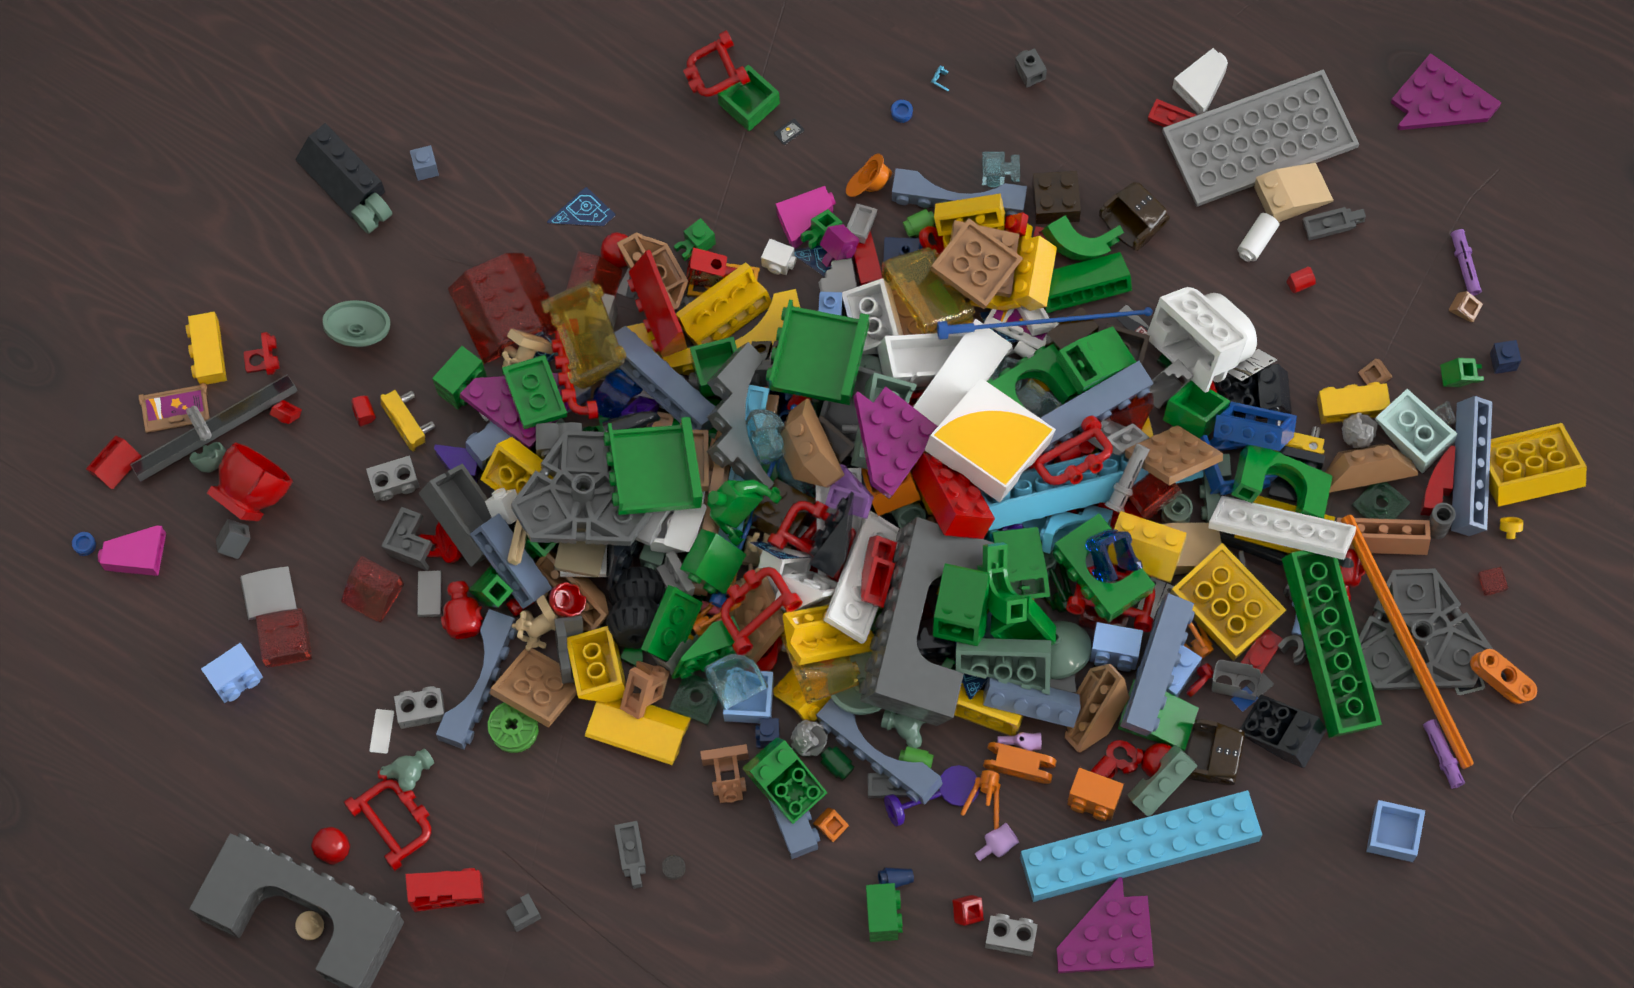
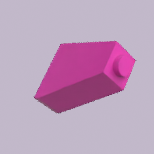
M825 186L776 203V214L790 246L794 249L803 243L801 241V234L805 231H811L812 218L827 209L833 213V205L836 204L832 192H827Z
M157 525L105 541L103 549L99 550L98 562L105 571L158 576L166 532L162 526Z

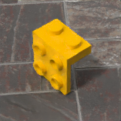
M797 663L773 688V695L793 708L803 721L815 722L817 719L816 714L831 699L827 686L828 676L810 664L798 665Z

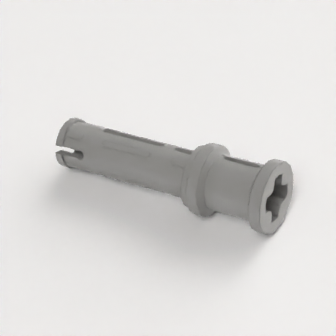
M1136 443L1119 482L1114 484L1112 496L1105 503L1107 507L1117 512L1125 511L1126 501L1133 494V484L1150 449Z

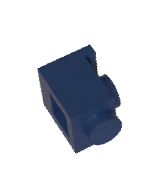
M760 718V725H756L755 728L756 748H765L776 737L780 738L779 718Z

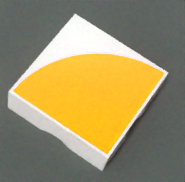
M980 378L930 435L925 451L949 468L963 474L975 486L998 502H1001L1018 482L1023 471L1031 466L1048 447L1056 429Z

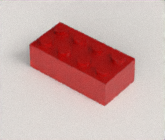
M922 453L911 474L943 534L946 536L984 539L995 517L979 488L963 474L949 468L931 454Z

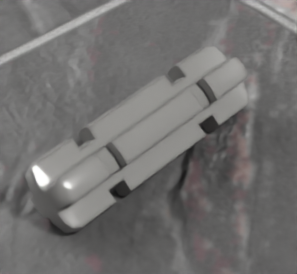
M197 406L187 408L186 413L202 441L210 439L212 434Z

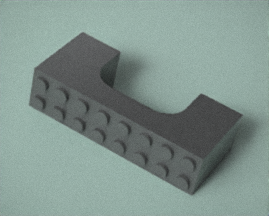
M917 517L900 528L896 536L898 546L892 561L895 563L884 607L876 619L875 627L877 628V633L871 640L870 649L872 653L865 664L867 674L865 680L860 685L859 693L861 694L860 702L939 726L954 718L964 673L927 661L918 650L917 633L927 591L930 585L940 587L945 563L978 570L977 565H982L983 545L993 544V542L977 538L946 536L937 523Z
M230 833L189 910L199 920L240 939L255 909L262 901L273 896L288 898L333 920V936L315 969L319 975L341 988H370L404 924L400 916L401 913L397 911L398 908L387 902L382 905L376 901L374 896L364 892L363 895H360L353 886L343 882L342 885H339L332 876L322 872L321 875H318L307 864L301 863L299 866L292 861L291 857L280 853L278 856L271 852L272 849L262 843H259L257 846L250 842L251 839L241 833L238 836Z

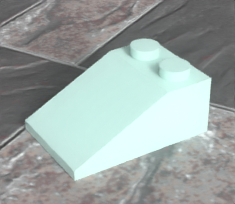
M1408 389L1375 418L1400 452L1409 457L1421 473L1425 472L1450 446L1454 445L1457 433Z

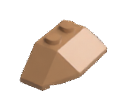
M634 233L617 242L629 270L645 251L651 250L674 311L679 309L688 280L668 244L639 233Z
M805 399L789 412L777 443L795 480L828 488L845 475L810 400Z
M1377 444L1365 448L1338 452L1325 472L1333 476L1330 492L1418 476V471L1412 460L1387 444Z
M550 551L545 557H541L537 561L536 566L547 578L552 589L557 584L568 582L579 586L580 593L586 596L585 609L579 615H576L582 616L583 631L597 629L609 615L605 595L588 577H560V571L554 568L556 553ZM551 590L544 594L548 602Z
M1111 664L1090 668L1076 694L1080 695V711L1074 728L1067 726L1068 731L1065 732V738L1077 752L1084 751L1109 734L1130 698L1125 679Z

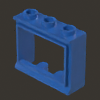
M1231 402L1225 411L1220 415H1216L1213 437L1280 451L1294 437L1297 415ZM1234 411L1246 413L1245 419L1235 417ZM1256 416L1268 418L1267 423L1256 421ZM1278 420L1284 421L1280 426H1277Z
M1203 435L1200 438L1219 451L1243 448L1247 445L1217 437L1209 441L1207 435ZM1218 464L1204 469L1211 488L1210 494L1220 493V495H1227L1232 492L1234 480L1224 481ZM1266 475L1262 489L1271 486V482L1278 476Z

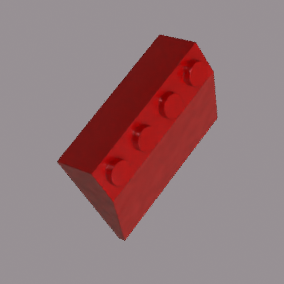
M647 250L630 269L629 275L631 279L627 280L631 292L636 291L639 298L635 300L639 313L643 311L645 313L646 319L643 320L647 333L652 331L654 339L651 340L655 353L660 352L662 358L687 349L682 328L651 250Z

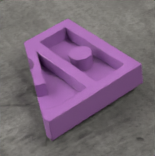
M840 464L845 476L830 486L825 505L836 509L842 497L846 498L852 491L854 493L853 515L867 519L874 496L845 465Z

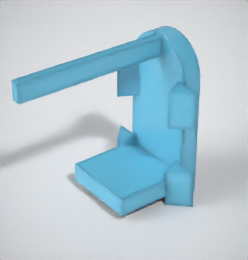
M940 65L931 82L949 91V89L936 82L940 76L939 73L946 75L949 71Z

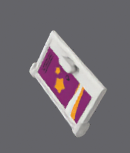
M1017 308L1005 311L992 309L984 324L1024 320ZM1055 322V323H1052V324H1053V326H1054V328H1055L1059 323H1058V322ZM1026 325L992 328L1018 341L1021 340L1036 349L1046 345L1047 333L1032 336Z

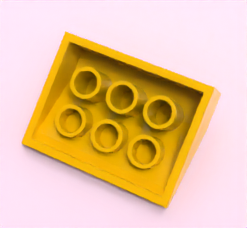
M1562 423L1491 439L1489 490L1498 507L1586 486L1587 466Z
M1223 543L1175 585L1170 592L1172 595L1194 603L1192 609L1195 612L1194 621L1233 661L1286 611L1280 602Z

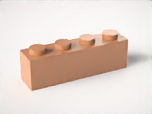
M1337 518L1336 522L1341 523L1342 518ZM1354 518L1371 553L1428 554L1431 540L1430 520ZM1352 543L1350 544V549H1354Z

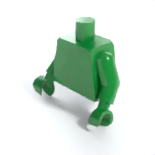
M754 479L744 481L728 480L717 491L709 493L707 505L711 509V519L725 534H729V540L737 546L745 539L740 538L743 535L742 531L734 530L733 528H737L764 499V495L776 504L780 502L782 497L779 495L780 490L777 487H773L770 490L768 486Z

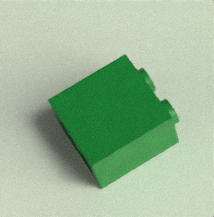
M701 529L680 570L688 574L687 578L692 582L703 584V589L714 595L716 592L726 594L747 554L717 533Z

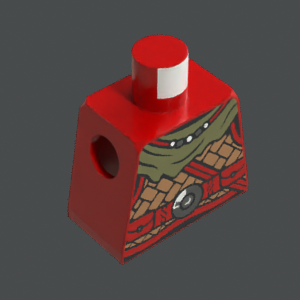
M693 248L686 278L688 284L712 287L737 268L726 266L727 257L724 255Z

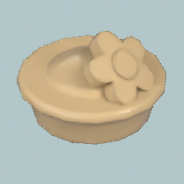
M305 911L296 920V931L301 938L314 940L322 934L324 921L318 913Z

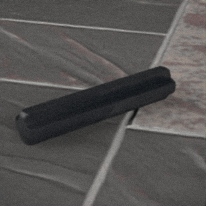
M1222 532L1220 537L1221 543L1275 564H1283L1282 558L1286 556V553L1234 538L1235 534Z

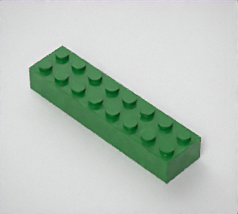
M1304 550L1288 554L1282 558L1329 738L1365 731L1382 725L1338 558Z

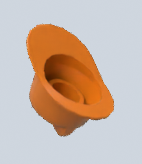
M881 154L873 155L850 179L846 187V194L849 197H855L863 191H879L890 179L892 171L883 163L884 159Z

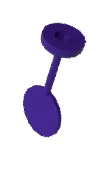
M960 765L951 766L941 775L943 785L929 800L942 796L951 805L964 806L975 784L976 774L968 767ZM980 787L978 788L972 802H974L976 797L979 795ZM894 794L887 795L884 798L887 814L895 827L904 823V809L921 804L919 800L917 802L912 800L901 804L898 797Z

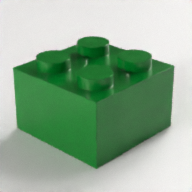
M747 65L745 70L751 81L745 85L739 82L717 95L718 104L746 130L751 131L780 104L779 91L751 66Z
M734 337L690 347L691 362L700 393L704 398L716 395L707 382L737 350Z
M461 346L432 379L438 395L459 410L462 405L466 406L468 404L460 398V393L475 378H485L487 375L482 360Z
M1191 380L1168 400L1163 421L1173 427L1180 426L1200 439L1203 435L1208 436L1214 431L1216 415H1220L1229 407L1230 400L1211 389L1205 393Z
M1030 595L1025 597L1027 598V621L1005 624L993 615L991 616L990 633L995 639L1051 640V645L1056 643V625Z
M895 883L866 885L870 942L898 940V933H903L902 913L897 914V910L901 909L900 890H895Z

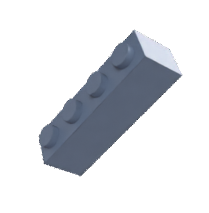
M498 513L471 532L470 535L501 579L513 590V596L524 609L551 590L552 587L525 549L521 563L513 565L508 562L507 559L514 533L509 528L508 523Z
M988 677L983 691V706L1074 728L1080 711V695L1051 687L1050 695L1041 693V690L1033 688L1028 690L1021 688V685L1009 682L1005 684L998 682V679Z
M769 800L791 859L818 850L817 842L820 841V837L816 828L811 829L809 820H812L809 810L792 824Z

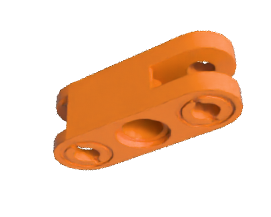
M1486 649L1472 656L1470 660L1472 670L1510 702L1522 704L1536 697L1537 686L1533 680L1497 651ZM1501 672L1506 675V682L1502 679Z
M988 743V750L997 754L996 760H984L983 767L986 769L1038 783H1051L1052 774L1039 770V766L1055 768L1057 761L1055 758L1001 743Z

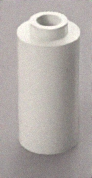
M1261 213L1237 250L1240 253V258L1244 261H1256L1279 227V222L1273 216Z

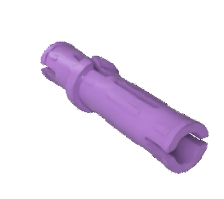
M1464 229L1455 230L1450 234L1456 250L1454 255L1459 260L1467 291L1473 296L1478 295L1482 292V289L1480 288L1471 257L1472 249L1468 246Z
M1437 719L1427 721L1423 724V727L1440 762L1439 767L1446 774L1451 789L1464 785L1465 781L1457 766L1458 761L1453 757Z

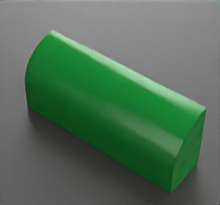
M1118 252L1053 269L1047 307H1044L1046 313L1132 291L1131 274L1121 253Z

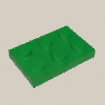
M545 355L502 367V373L524 430L535 427L536 424L548 423L567 417L566 408Z
M668 585L641 649L664 662H668L682 641L684 643L687 642L703 602L676 587Z

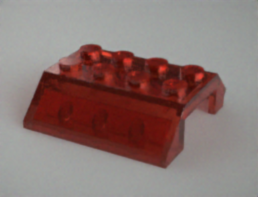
M505 253L466 270L448 288L483 364L501 357L503 353L502 348L515 343L507 337L510 329L533 335L542 331L544 337L555 333L556 329L563 324L557 310H551L555 306L548 291H544L546 287L539 273H534L537 269L532 258L525 257L524 253Z

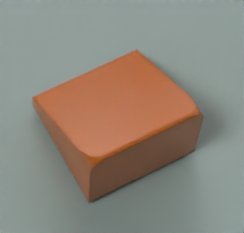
M827 808L813 823L832 842L849 826L832 808Z

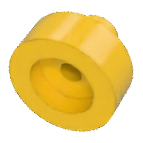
M1517 517L1501 518L1500 530L1506 532L1507 539H1515L1516 532L1523 531V520Z

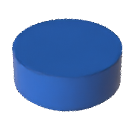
M897 100L892 104L891 116L895 121L904 123L911 119L913 107L910 102Z
M80 532L74 536L72 547L77 554L87 556L94 552L96 540L90 533Z

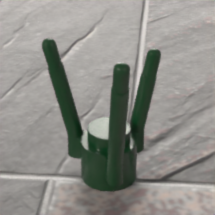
M1060 564L1059 567L1065 589H1062L1054 570L1050 568L1049 572L1058 592L1053 595L1054 600L1050 597L1043 598L1050 604L1053 611L1057 609L1059 613L1067 611L1068 598L1073 596L1064 565Z

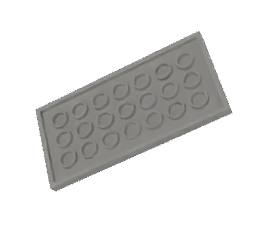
M1324 69L1162 129V133L1196 207L1255 186L1256 177L1270 171L1317 163L1359 146V142Z

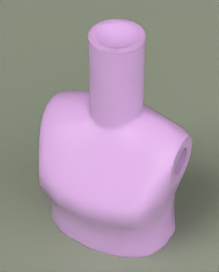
M1022 732L1015 736H998L997 738L998 743L1014 745L1017 748L1029 751L1041 750L1040 732Z
M1004 823L998 829L990 831L985 835L987 845L977 851L975 855L979 861L991 853L997 857H1002L1013 846L1018 844L1019 840L1008 824Z

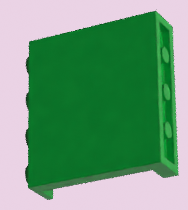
M789 299L788 306L783 307L781 320L784 321L783 326L778 327L776 340L779 341L777 348L773 347L771 361H774L772 368L768 367L766 381H769L770 390L850 405L869 329V315L860 313L859 319L809 310L794 307L793 300Z
M682 417L680 425L612 430V424L608 423L607 432L603 433L604 446L609 447V452H606L607 466L612 468V472H609V483L615 489V492L612 493L613 507L617 506L618 515L701 508L703 494L690 417Z

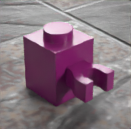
M843 224L827 227L820 243L828 252L823 257L822 263L826 267H830L831 262L834 260L852 258L860 240Z

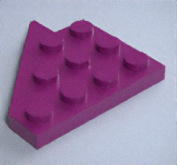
M1431 53L1391 100V104L1407 114L1398 124L1397 129L1399 130L1487 122L1501 105L1499 100Z
M552 373L559 390L561 386L558 383V373ZM504 376L475 378L460 393V398L509 436L515 438L529 450L536 444V426L523 429ZM568 402L564 403L566 411L570 409ZM558 420L551 421L548 423H556Z
M885 386L874 402L858 391L853 398L870 484L890 499L925 451L930 435L938 426Z
M1119 877L1057 947L1058 973L1153 968L1148 896L1124 897L1122 877Z

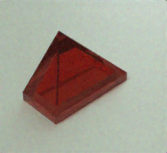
M1149 393L1141 399L1138 397L1131 399V404L1122 410H1119V408L1111 411L1110 420L1125 427L1133 423L1142 430L1153 408V393Z

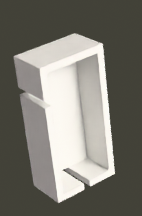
M938 333L885 336L877 347L882 374L917 384L916 387L929 386L965 333L949 334L948 339L942 340L938 339Z

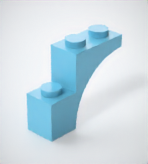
M1089 505L1085 507L1083 512L1079 511V514L1065 512L1053 514L1051 517L1048 516L1045 527L1042 528L1040 533V539L1043 542V552L1051 553L1055 542L1098 513L1101 514L1110 526L1113 510Z

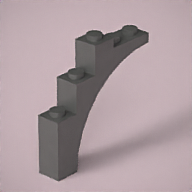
M747 342L739 347L707 382L713 393L722 399L707 418L712 426L722 434L706 452L711 456L712 461L721 468L730 465L732 470L744 480L754 479L770 489L774 482L763 470L754 454L745 420L746 397L749 384L755 370L764 358Z

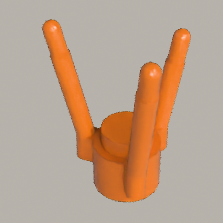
M741 603L735 604L730 609V612L740 607ZM709 604L698 614L693 625V630L696 635L698 634V637L713 622L721 618V612L711 618L708 616L703 617L714 607L712 604Z
M1191 622L1188 626L1196 639L1190 643L1192 648L1186 643L1184 646L1203 659L1214 651L1213 644L1209 640L1207 633L1197 624L1202 635L1200 636Z
M984 770L981 773V778L976 777L975 784L961 811V815L964 816L979 787H981V792L987 794L986 806L990 805L991 797L994 793V830L999 828V790L1001 784H999L1000 775L997 772Z

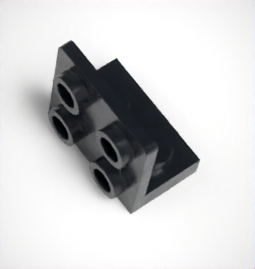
M1284 446L1278 451L1285 456L1319 470L1322 469L1325 455ZM1278 476L1271 482L1269 496L1297 502V494L1287 480Z

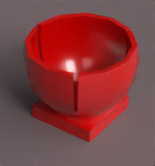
M235 442L225 452L219 465L220 484L218 486H211L207 494L241 520L260 521L264 515L260 509L278 503L289 491L293 480L283 469L264 455L248 446Z

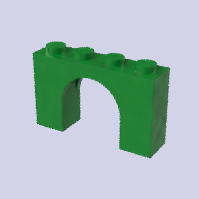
M1054 344L1047 348L1045 346L1040 347L1031 358L1024 357L1016 364L1015 368H1006L999 374L997 379L993 380L991 378L986 381L1021 406L1023 404L1016 395L1015 384L1020 380L1028 378L1039 380L1047 385L1062 405L1079 396L1056 360L1059 351Z
M1246 445L1240 454L1231 495L1253 503L1262 492L1265 476L1276 475L1284 478L1293 486L1297 494L1296 513L1324 519L1332 475L1285 456L1280 452L1254 445Z
M1098 513L1055 542L1053 556L1059 564L1063 563L1066 567L1069 578L1080 585L1083 596L1093 602L1097 614L1101 618H1105L1109 623L1153 593L1155 584L1142 567L1116 583L1098 581L1089 573L1086 567V557L1093 550L1110 540L1113 533L1111 527L1101 514Z
M527 536L524 549L532 559L535 557H545L557 543L531 542ZM491 565L471 586L469 592L482 605L498 608L513 590L501 579Z

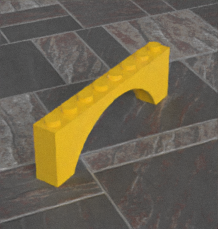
M796 289L773 295L770 307L758 325L743 337L735 340L737 349L747 342L752 344V341H772L773 345L774 341H777L778 327H782L784 322L781 320L783 307L788 306L790 299L793 300L794 307L800 308ZM644 323L626 326L654 351L651 343L654 336L652 331L647 333ZM763 347L758 348L759 353L766 350V348ZM690 348L662 358L678 374L689 375L690 372H694ZM657 352L656 354L662 358L660 352Z

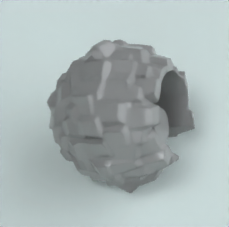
M1359 412L1356 415L1353 414L1343 421L1341 428L1343 439L1348 445H1353V448L1358 449L1370 446V443L1373 442V438L1376 436L1378 423L1368 415H1362Z
M809 720L798 723L790 738L792 748L801 756H818L824 751L827 743L826 740L828 739L823 726Z

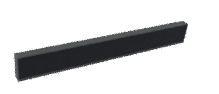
M288 374L206 420L205 422L212 434L210 439L202 441L195 428L130 465L141 482L298 390Z

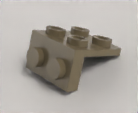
M577 528V532H586V529ZM576 541V544L559 542L554 568L557 571L598 577L601 572L606 545L585 544V541Z

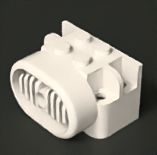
M1191 287L1182 288L1160 297L1147 335H1150L1149 342L1172 363L1179 359L1192 373L1193 378L1191 380L1205 393L1209 391L1212 381L1220 382L1224 380L1228 370L1235 368L1238 363L1249 359L1254 354L1257 346L1256 331L1252 322L1232 302L1221 294L1209 293L1203 295Z

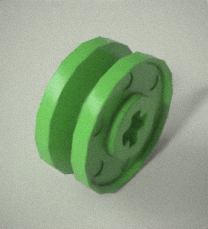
M506 703L498 705L491 712L488 720V732L495 745L502 751L509 753L522 752L530 748L536 741L539 732L538 722ZM513 724L517 726V728L513 730L509 726Z

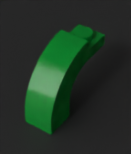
M1066 215L1049 224L1041 231L1046 240L1057 247V252L1067 258L1078 261H1087L1105 256L1111 251L1109 247L1120 241L1118 237L1124 233L1119 225L1100 237L1087 238L1074 230Z
M1000 542L983 545L982 565H977L979 571L990 573L989 611L996 619L1005 624L1027 621V598L1018 595L1013 590L1008 578V544Z

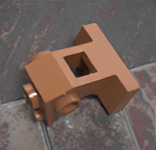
M637 661L636 667L629 671L620 709L636 719L644 717L646 707L663 698L670 671L662 666H653ZM635 686L642 689L640 694L633 693Z
M747 744L700 751L703 766H715L717 781L712 782L714 796L719 795L720 803L743 800L742 792L746 791L745 777L740 778L738 761L749 759ZM734 771L735 779L721 781V772Z

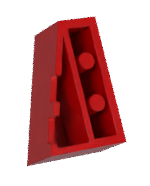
M465 868L461 871L405 874L408 903L414 912L485 903L482 875L475 868Z

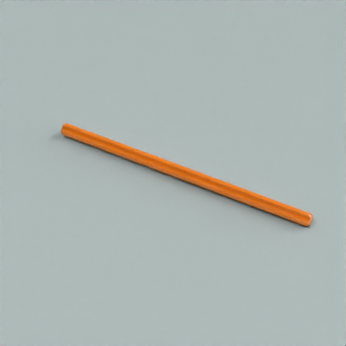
M1353 515L1343 517L1341 523L1356 526V532L1351 543L1461 768L1466 769L1472 766L1474 762Z

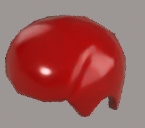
M618 232L611 233L603 240L601 258L609 267L621 268L627 266L617 245V242L627 238V235Z
M564 582L557 584L551 590L549 604L555 614L565 618L579 615L585 609L586 596L580 593L579 586Z
M1156 743L1143 751L1141 768L1149 777H1152L1161 766L1160 760L1172 746Z
M334 827L320 829L313 837L311 848L319 860L333 865L343 861L349 854L350 843L348 837L342 831Z

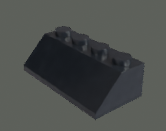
M326 123L308 136L295 159L351 219H353L351 211L359 204L365 205V199L374 192L379 196L385 193L382 181Z

